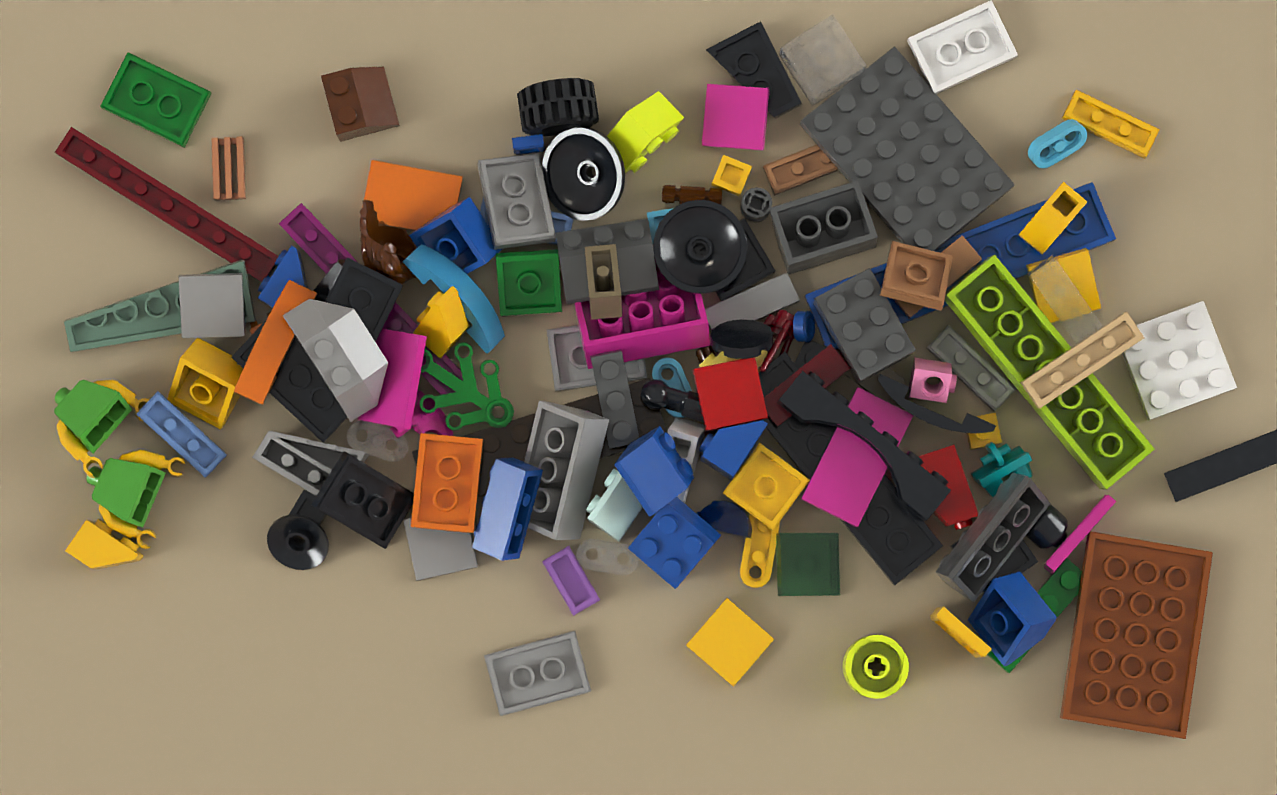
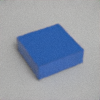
M543 134L512 138L513 150L516 155L544 152L545 150Z

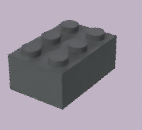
M870 268L815 297L813 305L858 384L911 356L916 351L887 297L880 296L881 287Z

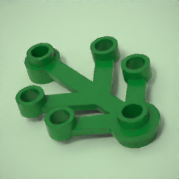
M461 342L454 348V355L459 360L463 381L433 362L431 353L426 349L424 350L426 363L421 367V373H429L456 392L438 396L431 394L422 396L419 402L422 411L432 413L437 408L472 402L481 408V410L465 414L456 411L450 412L446 416L445 422L451 430H459L464 425L484 421L492 427L502 428L512 421L514 409L510 401L501 396L497 376L499 366L494 360H485L480 366V372L486 377L489 394V398L478 392L471 359L473 349L470 344ZM460 346H467L470 352L467 357L461 358L458 355V348ZM487 363H492L495 366V372L492 375H487L484 372V366ZM426 398H432L435 401V406L430 410L423 407V401ZM501 406L504 409V414L501 418L493 416L492 410L494 407ZM452 415H458L461 418L459 426L453 427L449 424V418Z

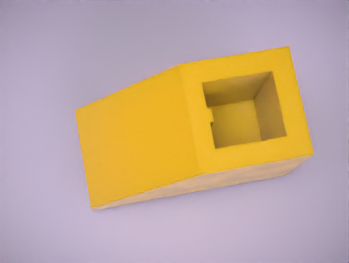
M1063 182L1019 233V236L1043 255L1085 206L1087 201Z
M453 285L444 294L438 291L427 303L428 307L416 319L420 324L413 332V334L427 336L425 346L440 359L459 341L469 327L458 291Z
M86 519L65 550L91 569H102L137 562L144 556L137 551L139 548L138 544L125 536L121 540L111 534L113 529L109 528L100 519H97L96 522Z

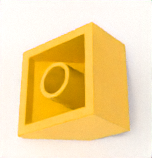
M196 338L180 357L167 400L221 430L240 397L239 394L234 392L243 368L231 358L232 355L200 338Z

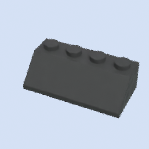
M1012 473L1007 480L1000 484L996 495L989 504L980 510L978 518L972 526L961 534L958 544L951 553L941 560L936 573L946 584L974 603L1051 503L1031 478L1026 475Z

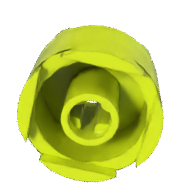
M870 635L858 639L848 648L843 659V674L846 682L856 693L868 698L880 699L894 694L905 683L909 672L908 658L902 647L892 638L883 635ZM875 657L878 658V663L883 665V670L877 671L876 676L872 675L871 669H868V663L874 662Z

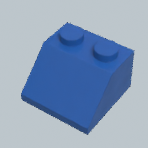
M470 196L448 208L409 235L416 247L422 244L432 248L450 259L466 274L485 265L496 256V253L502 250H494L490 227Z
M761 420L719 429L715 436L709 433L699 449L703 453L700 461L732 481L768 423Z
M660 426L631 442L614 464L649 517L686 490L694 479L691 465L686 459L681 458L675 449L676 446L673 438L668 433H664Z
M1019 571L993 579L968 618V621L983 641L992 648L991 651L1001 664L1008 666L1041 641L1057 617Z

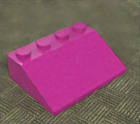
M655 261L659 290L621 296L622 317L591 320L589 301L574 303L587 368H593L591 355L620 349L624 362L710 346L709 323L701 294L689 293L672 285L662 275Z

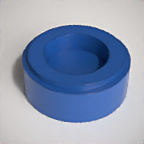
M797 311L795 313L793 333L797 342H810L814 337L815 318L811 311Z

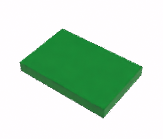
M127 52L100 107L185 148L212 93Z

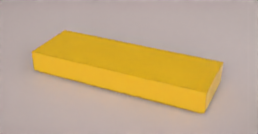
M1075 90L1062 116V119L1065 121L1070 119L1077 120L1088 132L1144 159L1147 157L1160 130L1078 90Z

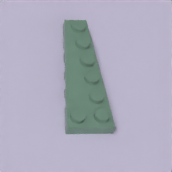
M244 260L201 273H243L245 323L256 320ZM179 281L66 319L64 325L70 352L181 334Z

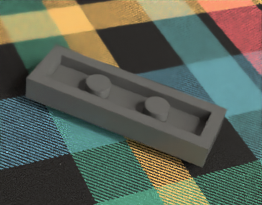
M620 349L591 355L602 416L609 419L606 431L609 449L629 445L639 438L622 351Z

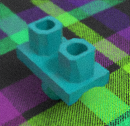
M993 442L986 444L989 454L980 458L983 466L971 473L975 482L982 486L990 496L994 497L1000 484L1003 482L1001 478L1016 473L1031 478L1032 472L1029 462L1033 460L1027 451L1024 452L1020 446L1011 450L1007 443L997 448Z

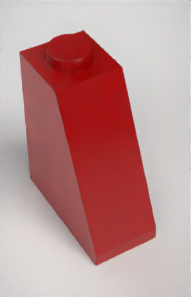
M953 444L918 456L924 462L921 466L930 474L934 470L948 481L946 486L951 490L933 514L945 527L954 525L955 530L972 525V518L977 517L979 513L955 445Z

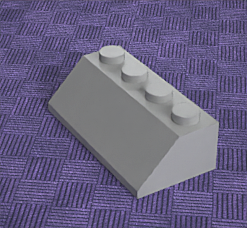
M539 401L524 461L543 469L528 525L529 529L554 540L580 539L609 419L587 410Z

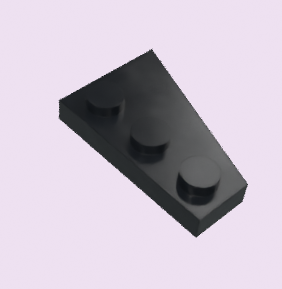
M761 21L706 49L742 86L769 88L768 112L775 119L803 105Z

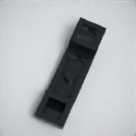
M882 374L878 378L884 390L894 401L912 415L929 424L962 433L993 432L996 425L969 413L966 414L962 424L905 399L910 388L909 386Z

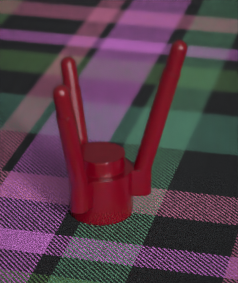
M780 309L776 316L769 314L764 324L771 328L773 337L776 340L760 367L762 372L766 371L781 343L784 342L779 356L784 352L788 353L790 345L795 338L793 333L794 315Z

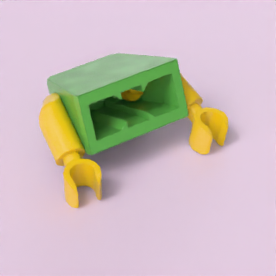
M81 380L72 390L61 388L55 395V402L58 406L54 409V414L59 418L56 427L60 442L76 461L79 459L82 461L83 469L90 478H95L88 471L90 464L97 463L101 469H103V464L97 457H90L87 452L95 453L132 411L130 406L135 408L136 418L143 421L136 413L149 400L146 398L138 400L135 398V393L116 380H101L94 383Z
M136 450L122 454L119 459H107L103 469L93 466L89 471L95 478L87 476L86 480L87 483L95 486L92 500L99 504V512L107 526L129 539L132 537L136 538L141 548H150L151 546L142 542L141 536L147 533L156 538L155 532L150 529L141 531L137 527L143 528L166 474V472L161 471L162 468L167 469L171 476L180 477L183 474L173 472L171 465L174 462L185 464V461L179 457L167 460L164 455L145 450Z

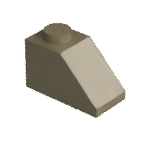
M616 244L585 247L591 320L622 317Z

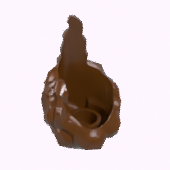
M363 200V208L360 210V241L364 266L400 284L416 278L403 263L417 248L407 231L402 227L389 226L383 221L379 222L373 202Z

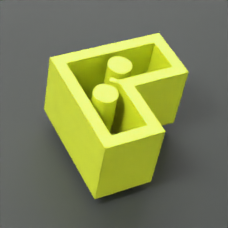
M659 91L627 111L607 135L617 147L622 157L625 173L630 170L634 173L637 172L647 162L644 156L648 152L650 154L653 153L663 142L668 143L679 132L677 125L684 117Z

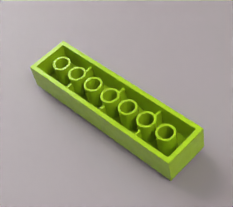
M996 255L988 257L946 292L944 301L1099 489L1107 490L1155 450L1093 373L1040 409L1036 407L1020 382L1069 350L1071 346Z

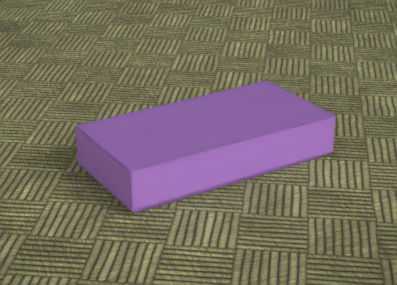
M570 546L542 561L573 616L600 601Z

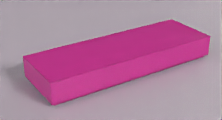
M1105 495L1045 562L1044 568L1050 574L1056 571L1115 504L1116 501L1110 495Z

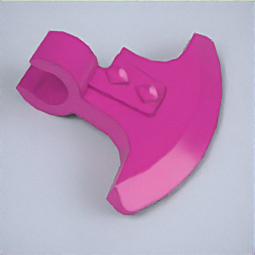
M417 390L411 428L419 433V435L420 433L433 432L437 435L453 436L452 430L446 425V416L441 408H437L432 413L422 411L419 402L422 396L426 394ZM426 398L423 401V407L427 410L435 406V401L431 398ZM398 427L390 428L397 438H400L410 430Z

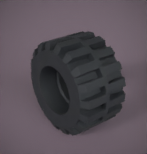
M581 78L553 79L529 85L517 93L522 132L525 134L557 136L568 129L577 127L590 128L599 122L595 88L592 81Z

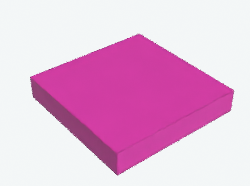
M707 84L702 146L764 151L769 88Z

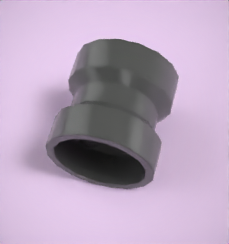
M763 188L749 189L742 197L741 214L749 222H762L770 214L769 208L772 207V198Z

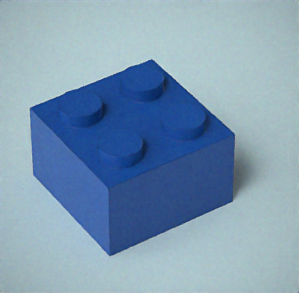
M676 497L656 513L628 549L676 589L721 537V534Z

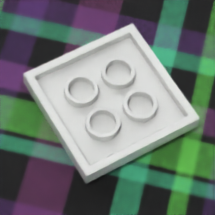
M1204 301L1136 325L1145 338L1122 353L1147 420L1237 388Z

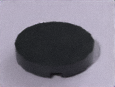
M740 319L721 323L712 329L710 335L713 350L717 353L719 350L724 351V356L734 359L758 357L761 355V350L766 349L769 351L773 345V332L771 328L764 323L754 320Z

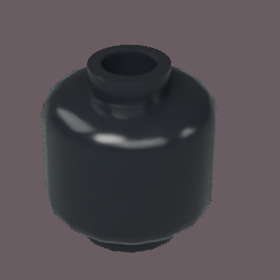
M1050 504L1026 534V537L1040 549H1047L1051 546L1058 547L1067 538L1068 520Z

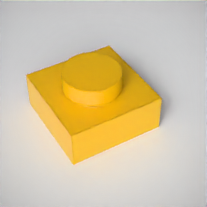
M723 155L711 185L740 196L752 166Z
M996 412L976 416L996 425L993 432L967 433L970 450L986 447V444L993 442L995 445L1001 444L1002 439Z

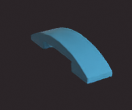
M421 244L403 261L423 285L431 279L443 293L452 285L457 289L466 318L472 324L466 332L486 354L505 337L501 322L488 298L477 284L450 259L432 248Z

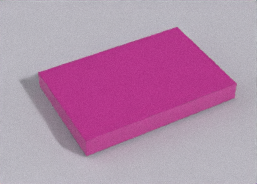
M387 329L381 330L376 344L388 361L378 405L359 416L358 420L411 430L427 336Z

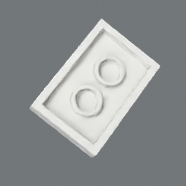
M992 0L907 39L927 84L936 94L1018 56Z

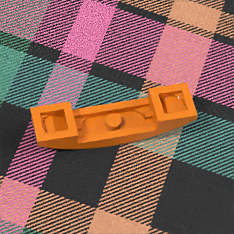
M291 280L287 282L253 346L234 389L235 393L258 404H264L277 378L276 374L295 338V334L282 315L308 299L315 300L316 292Z

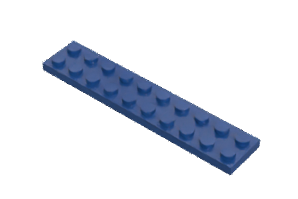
M1093 182L1073 189L1087 203L1043 255L1022 239L1019 233L1047 200L950 238L935 252L941 253L963 235L982 260L950 285L946 292L992 255L997 256L1016 280L1028 275L1026 267L1028 264L1083 248L1092 250L1115 241V234ZM887 263L871 269L881 288ZM852 277L805 295L825 347L831 344L835 350H838L813 305L815 297ZM887 297L901 324L937 311L936 309L923 307L909 319L892 298ZM945 301L943 308L948 306V304Z

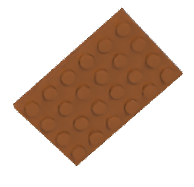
M1092 531L1087 534L1060 713L1061 719L1186 739L1213 552Z

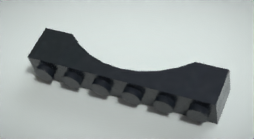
M802 371L777 403L800 422L836 426L851 432L866 442L880 456L889 469L896 485L899 502L923 521L928 520L951 490L946 486L948 481L934 470L931 474L921 466L924 462L913 452L908 451L904 453L897 447L899 441L886 431H883L882 434L872 427L874 421L865 413L859 411L856 414L847 406L850 402L840 393L834 391L831 394L822 387L825 382L812 371L807 375Z

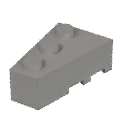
M268 431L252 458L317 496L343 451L364 463L369 454L364 451Z

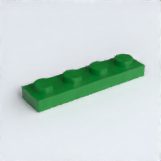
M1068 558L1063 561L1037 591L1057 618L1079 593L1082 570ZM992 651L987 655L1007 673H1010L1028 651L1008 666H1003Z

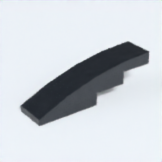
M1277 430L1164 473L1175 502L1277 464Z

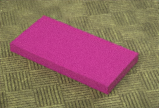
M859 387L856 388L847 406L856 414L861 411L874 421L872 427L882 434L883 431H886L899 441L897 447L914 416ZM837 427L801 500L857 528L887 470V466L866 442L851 432Z

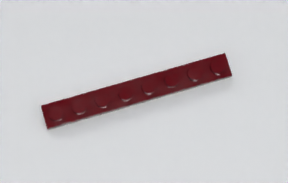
M73 127L69 129L54 152L229 263L244 260L247 274L261 283L266 276H270L276 267L275 262L278 255Z

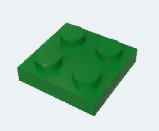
M558 249L496 253L500 316L562 312Z

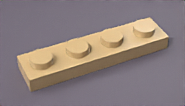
M1124 312L1020 383L1036 407L1040 409L1145 337L1128 312Z

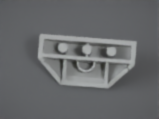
M308 299L282 315L350 422L378 405L388 361L355 309Z

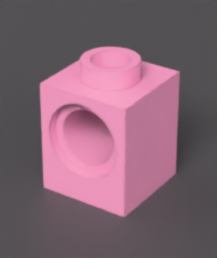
M914 357L909 382V397L947 403L948 393H954L957 375L952 374L951 363ZM933 376L941 379L936 385L928 384L926 380Z

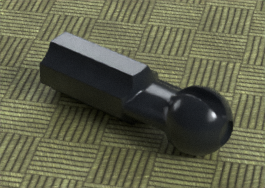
M660 379L647 381L643 385L640 397L641 401L648 408L669 409L681 413L684 417L703 422L699 398L696 392H684L670 388Z

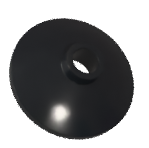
M302 515L280 517L271 525L267 534V544L271 554L281 564L292 569L308 570L318 566L324 561L329 550V541L324 529L314 520Z

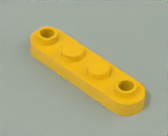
M750 514L740 566V578L748 587L759 588L764 586L771 577L780 522L772 531ZM756 566L760 568L761 576L759 578H752L750 576L749 570L751 567Z

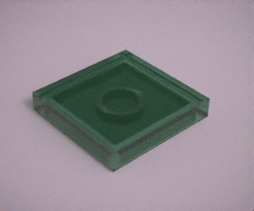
M776 533L778 596H840L839 533Z

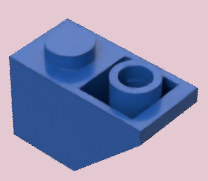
M292 245L288 251L284 249L275 262L277 269L271 277L266 276L258 288V292H260L258 298L271 308L274 307L289 280L308 288L301 253Z

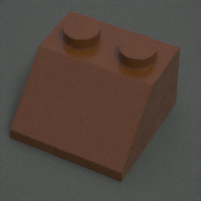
M384 66L348 68L321 75L335 132L340 142L400 126Z

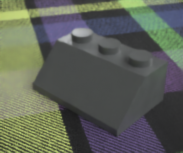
M858 180L769 208L778 247L788 275L873 249L877 246L878 235Z
M648 218L556 232L567 304L589 301L585 247L616 244L621 296L659 290Z

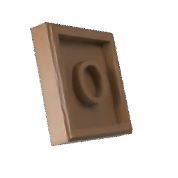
M892 241L880 296L941 311L944 305L953 256Z

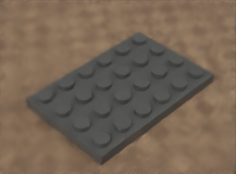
M895 46L800 121L802 128L850 183L859 181L865 201L903 244L936 251L1015 186L1011 179L937 94L933 92L930 86Z

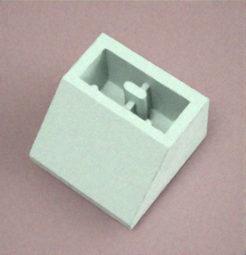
M614 468L604 482L607 490L602 497L596 494L586 510L590 514L587 518L590 523L620 542L643 507L619 471Z

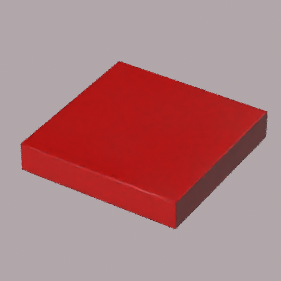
M755 358L739 359L692 370L705 431L768 419Z

